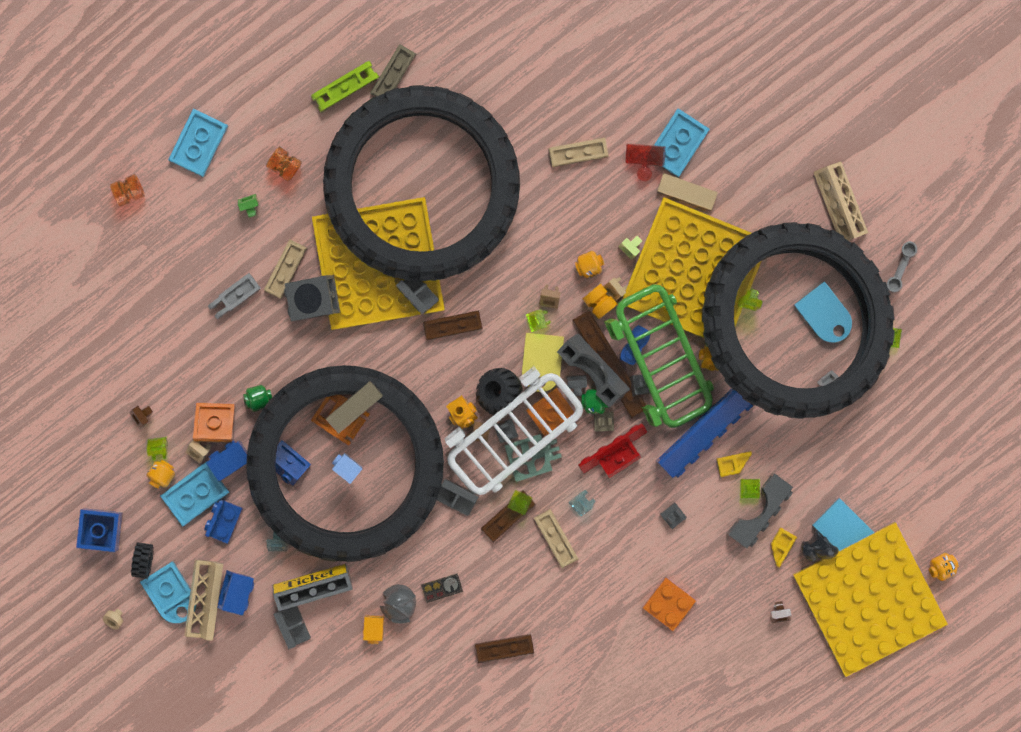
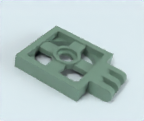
M541 434L532 436L537 443L542 440ZM526 438L513 442L515 447L517 445L521 446L523 455L529 450L527 442L530 440ZM557 439L552 440L536 453L531 461L524 463L527 465L529 474H522L517 470L513 472L516 482L552 471L550 461L562 457L561 453L553 455V452L560 450L559 446L551 448V445L558 443ZM507 444L504 446L511 465L519 457L512 458L513 449ZM544 457L543 467L536 471L535 460Z

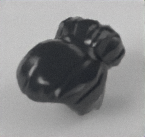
M818 531L814 532L809 541H803L801 544L803 556L809 561H816L818 558L831 559L839 551L836 546L829 543L827 537L821 536Z

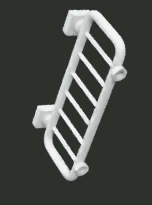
M533 366L519 377L525 387L530 386L518 395L513 402L508 403L507 407L502 408V410L497 412L465 439V433L460 427L444 438L450 448L455 446L447 457L450 468L473 494L484 495L491 490L494 493L499 491L503 486L500 482L565 430L571 432L577 427L575 422L581 417L583 406L561 377L549 373L538 378L540 373ZM548 381H554L574 405L575 412L568 419L541 388ZM537 390L541 392L564 420L553 431L526 400ZM522 402L525 403L549 432L538 443L511 412ZM507 414L510 415L534 444L523 455L496 424ZM492 426L519 456L508 467L481 436ZM477 438L504 468L493 479L466 448ZM462 450L490 481L485 486L480 488L475 486L456 463L455 457Z

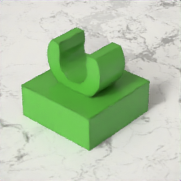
M256 194L238 199L240 211L246 210L248 217L256 215L255 207L259 206Z

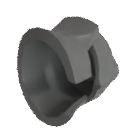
M397 584L387 588L383 592L387 597L383 601L385 606H380L385 617L393 623L403 624L410 622L409 618L414 613L416 607V595L405 585Z

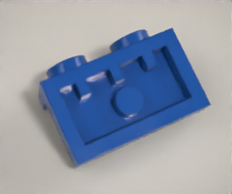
M281 440L276 451V473L281 476L285 483L294 486L311 464Z
M223 499L219 500L218 503L215 502L211 513H214L212 520H208L204 528L207 531L205 536L228 544L243 508Z

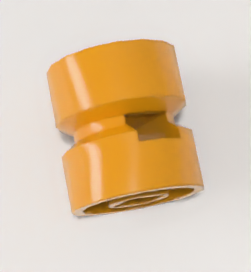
M599 284L582 298L588 307H593L592 312L598 319L602 318L617 305L612 296H607L608 291L602 284Z

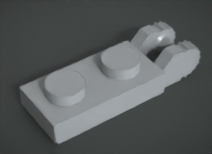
M248 273L221 293L216 300L208 305V308L214 309L219 303L223 302L226 307L215 315L219 319L259 291L261 287L252 275Z

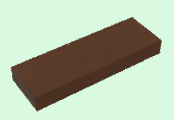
M479 310L423 322L426 340L483 329Z
M522 490L482 526L481 530L494 543L533 508L536 503Z
M531 634L475 644L478 663L534 654Z

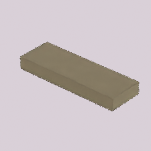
M399 44L370 94L377 97L386 91L397 88L415 58L416 53Z
M369 381L331 413L326 420L339 434L383 395Z

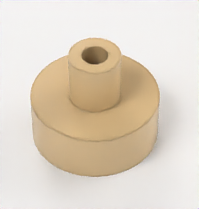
M116 609L115 612L107 611L103 621L110 628L119 629L123 623L121 617L123 613L119 609Z

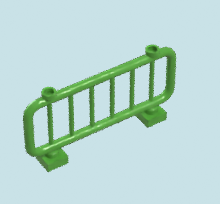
M657 284L650 285L620 301L616 307L618 321L610 318L604 321L611 339L620 340L624 338L625 334L656 405L655 407L648 404L642 407L649 425L657 427L663 421L666 426L676 428L710 410L713 402L711 391L714 390V386L710 380L705 381L673 307L677 304L675 296L673 294L668 295L665 288ZM653 292L660 294L663 303L626 320L624 315V308ZM665 306L671 320L634 338L629 324ZM672 323L678 337L642 355L636 341ZM680 340L685 355L649 372L644 358ZM688 358L693 371L657 390L651 376ZM695 375L700 389L664 407L659 393ZM700 392L703 393L705 398L703 406L677 420L669 418L666 410Z

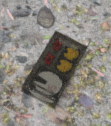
M458 573L421 584L426 603L463 592Z

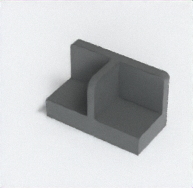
M404 279L396 285L398 290L421 315L426 313L439 300L423 281H407Z
M444 479L437 501L469 516L479 495L473 494L471 491Z
M298 606L277 611L273 614L288 649L296 647L298 644L311 638Z

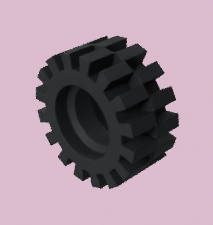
M136 543L131 564L132 577L148 579L154 552L152 544Z

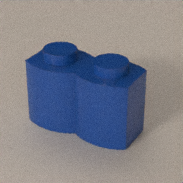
M640 325L632 329L634 338L649 331ZM650 335L636 341L640 352L648 343ZM625 344L619 358L630 365H634L636 363L635 357L629 344Z

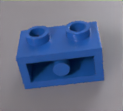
M233 440L224 446L226 449L221 453L216 451L208 456L210 460L206 463L218 482L246 465L247 450L241 441L235 442Z
M227 570L217 608L243 615L249 605L248 598L254 588V578Z

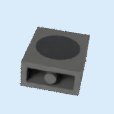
M334 275L285 283L284 294L288 301V315L291 321L340 313Z

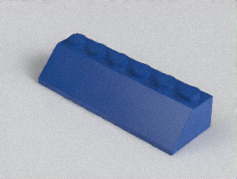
M730 389L668 448L656 462L672 478L675 476L677 478L686 471L684 467L688 463L692 465L700 457L698 454L703 449L707 451L714 444L712 440L716 436L719 438L727 432L726 427L730 423L734 425L741 418L739 414L744 410L749 411L753 405L742 399V396L737 391Z

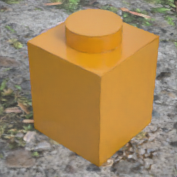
M365 615L363 640H367L368 644H379V641H383L384 616Z

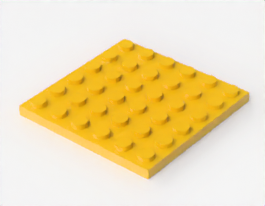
M425 197L357 209L365 224L378 237L389 244L411 251L434 250ZM328 214L312 216L322 276L334 275L340 313L329 315L331 330L421 315L396 287L404 279L385 275L362 262L342 242ZM440 280L423 281L439 299L424 314L445 311Z
M663 197L622 300L650 285H661L665 288L668 295L673 294L677 300V304L673 307L683 330L704 338L702 307L704 306V294L707 283L711 279L713 270L726 252L737 242L751 234V232ZM762 261L749 271L739 287L734 306L735 326ZM653 292L626 307L643 313L663 303L658 292ZM665 306L648 314V316L663 322L671 320Z
M896 522L838 551L835 557L822 559L793 574L845 677L948 625Z

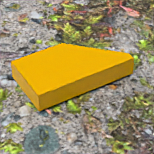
M752 451L716 458L720 477L739 474L752 455Z
M781 527L770 543L776 566L779 568L797 539L795 535Z

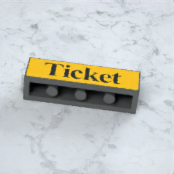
M346 563L272 585L278 611L353 590Z

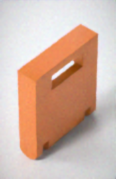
M343 395L326 397L311 421L349 446L351 442L345 439L346 436L354 439L366 420L359 416L338 434L320 413L330 399L336 404L329 415L347 401L348 398ZM367 411L362 413L364 416L369 417L370 413H368Z

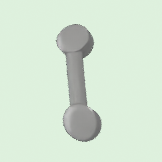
M908 241L902 246L903 256L894 277L887 281L888 290L891 292H898L902 288L901 278L909 259L917 253V245L914 242Z

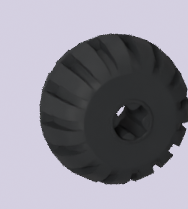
M495 368L484 373L479 379V384L476 387L478 389L476 398L479 405L486 412L495 415L502 408L507 407L508 403L513 402L523 392V387L520 379L512 371L505 368Z

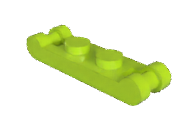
M370 61L365 62L311 95L313 101L317 102L320 113L379 78L377 72L373 71V65ZM364 71L368 76L365 79H363L360 75V73ZM325 94H327L330 98V100L326 102L322 97Z

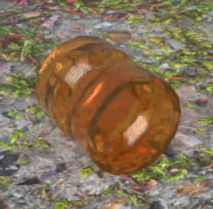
M279 146L268 160L266 167L274 173L279 172V176L289 182L300 168L302 161L295 156L290 157L289 152Z
M136 174L125 177L123 182L118 180L110 184L113 196L120 207L130 203L131 199L138 200L145 197L143 187Z

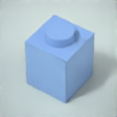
M345 453L342 456L338 454L332 462L334 465L332 470L349 484L352 483L363 469L362 466Z

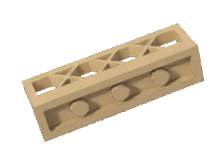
M842 162L815 171V178L836 232L844 235V238L848 241L867 234V228ZM833 168L837 169L839 177L836 176ZM842 187L844 188V190H845V192H846L845 195L842 193V190H841ZM848 205L851 206L852 213L849 211ZM855 223L858 224V227L860 229L859 233L856 230Z
M195 560L184 636L213 640L223 570L222 563ZM200 565H208V572L202 577L199 574ZM203 583L205 592L199 596L196 592L197 586ZM200 602L203 605V609L196 615L194 606ZM198 621L200 631L199 633H192L191 626Z

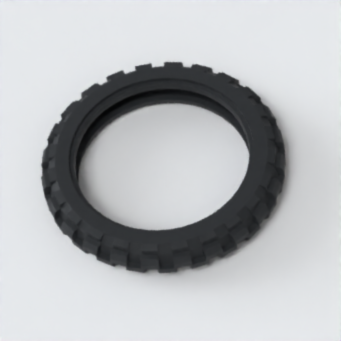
M413 85L405 88H395L371 98L345 120L340 130L336 133L326 156L323 192L326 209L335 231L347 248L362 262L394 278L419 282L436 281L459 275L471 269L489 256L500 244L517 210L520 192V172L517 157L507 133L483 106H480L471 98L447 88ZM412 116L441 118L466 131L483 151L491 175L490 200L477 226L458 242L433 251L402 249L378 237L361 218L352 194L354 166L366 142L384 126L396 120Z
M788 222L761 228L747 235L726 252L713 270L711 279L707 283L704 294V306L702 307V322L704 324L703 335L705 344L711 353V360L716 369L725 378L724 381L733 391H737L742 396V399L753 406L764 409L765 412L798 419L829 415L842 410L860 399L872 388L879 379L882 370L885 369L890 357L889 352L893 345L895 333L893 330V321L895 320L894 308L890 303V292L886 282L882 281L878 273L880 271L874 262L870 261L863 254L864 251L854 242L851 243L846 240L844 235L810 223ZM784 253H799L818 258L837 270L845 278L856 295L862 316L860 346L851 365L833 382L815 388H795L778 383L757 369L743 351L734 323L735 299L745 276L757 263L768 257Z
M342 365L325 367L306 373L288 383L271 398L253 427L247 449L246 470L254 504L266 524L279 538L298 551L321 560L355 562L386 554V552L403 544L418 531L438 499L443 479L444 457L440 435L430 412L409 388L395 378L380 371L359 366ZM371 381L383 395L377 402L395 414L411 438L415 453V472L411 488L398 509L387 519L373 527L354 532L326 530L302 518L285 499L276 475L277 446L287 424L307 405L329 396L354 395Z

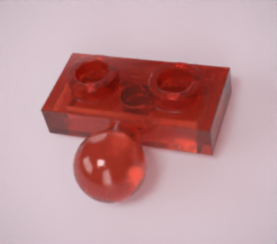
M628 143L626 144V163L641 164L637 171V177L641 181H648L652 177L649 165H665L666 146Z

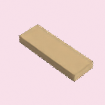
M605 138L549 148L552 167L609 157Z
M663 173L657 190L659 193L710 211L718 194L716 191Z
M289 239L264 291L282 299L285 283H290L307 250L306 247Z
M551 509L534 517L561 568L578 560L576 553Z

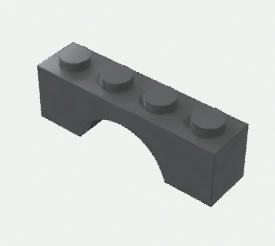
M579 334L568 339L557 351L569 366L579 367L590 375L597 388L596 395L609 408L619 402L630 390Z
M772 473L761 487L766 498L762 513L750 520L738 518L727 532L729 536L745 548L752 547L757 542L758 537L756 536L758 533L766 530L770 524L768 520L772 515L775 517L781 510L780 504L783 500L787 501L793 493L791 491L793 487L775 473Z

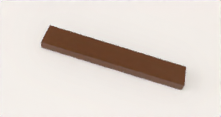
M588 310L573 319L584 340L630 388L621 399L630 417L633 418L643 412L642 407L646 406L640 395H632L630 377L591 312Z

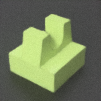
M638 236L632 241L626 238L618 247L632 260L640 252L637 246L642 240Z

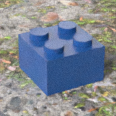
M89 508L80 509L76 548L108 552L118 551L123 512Z

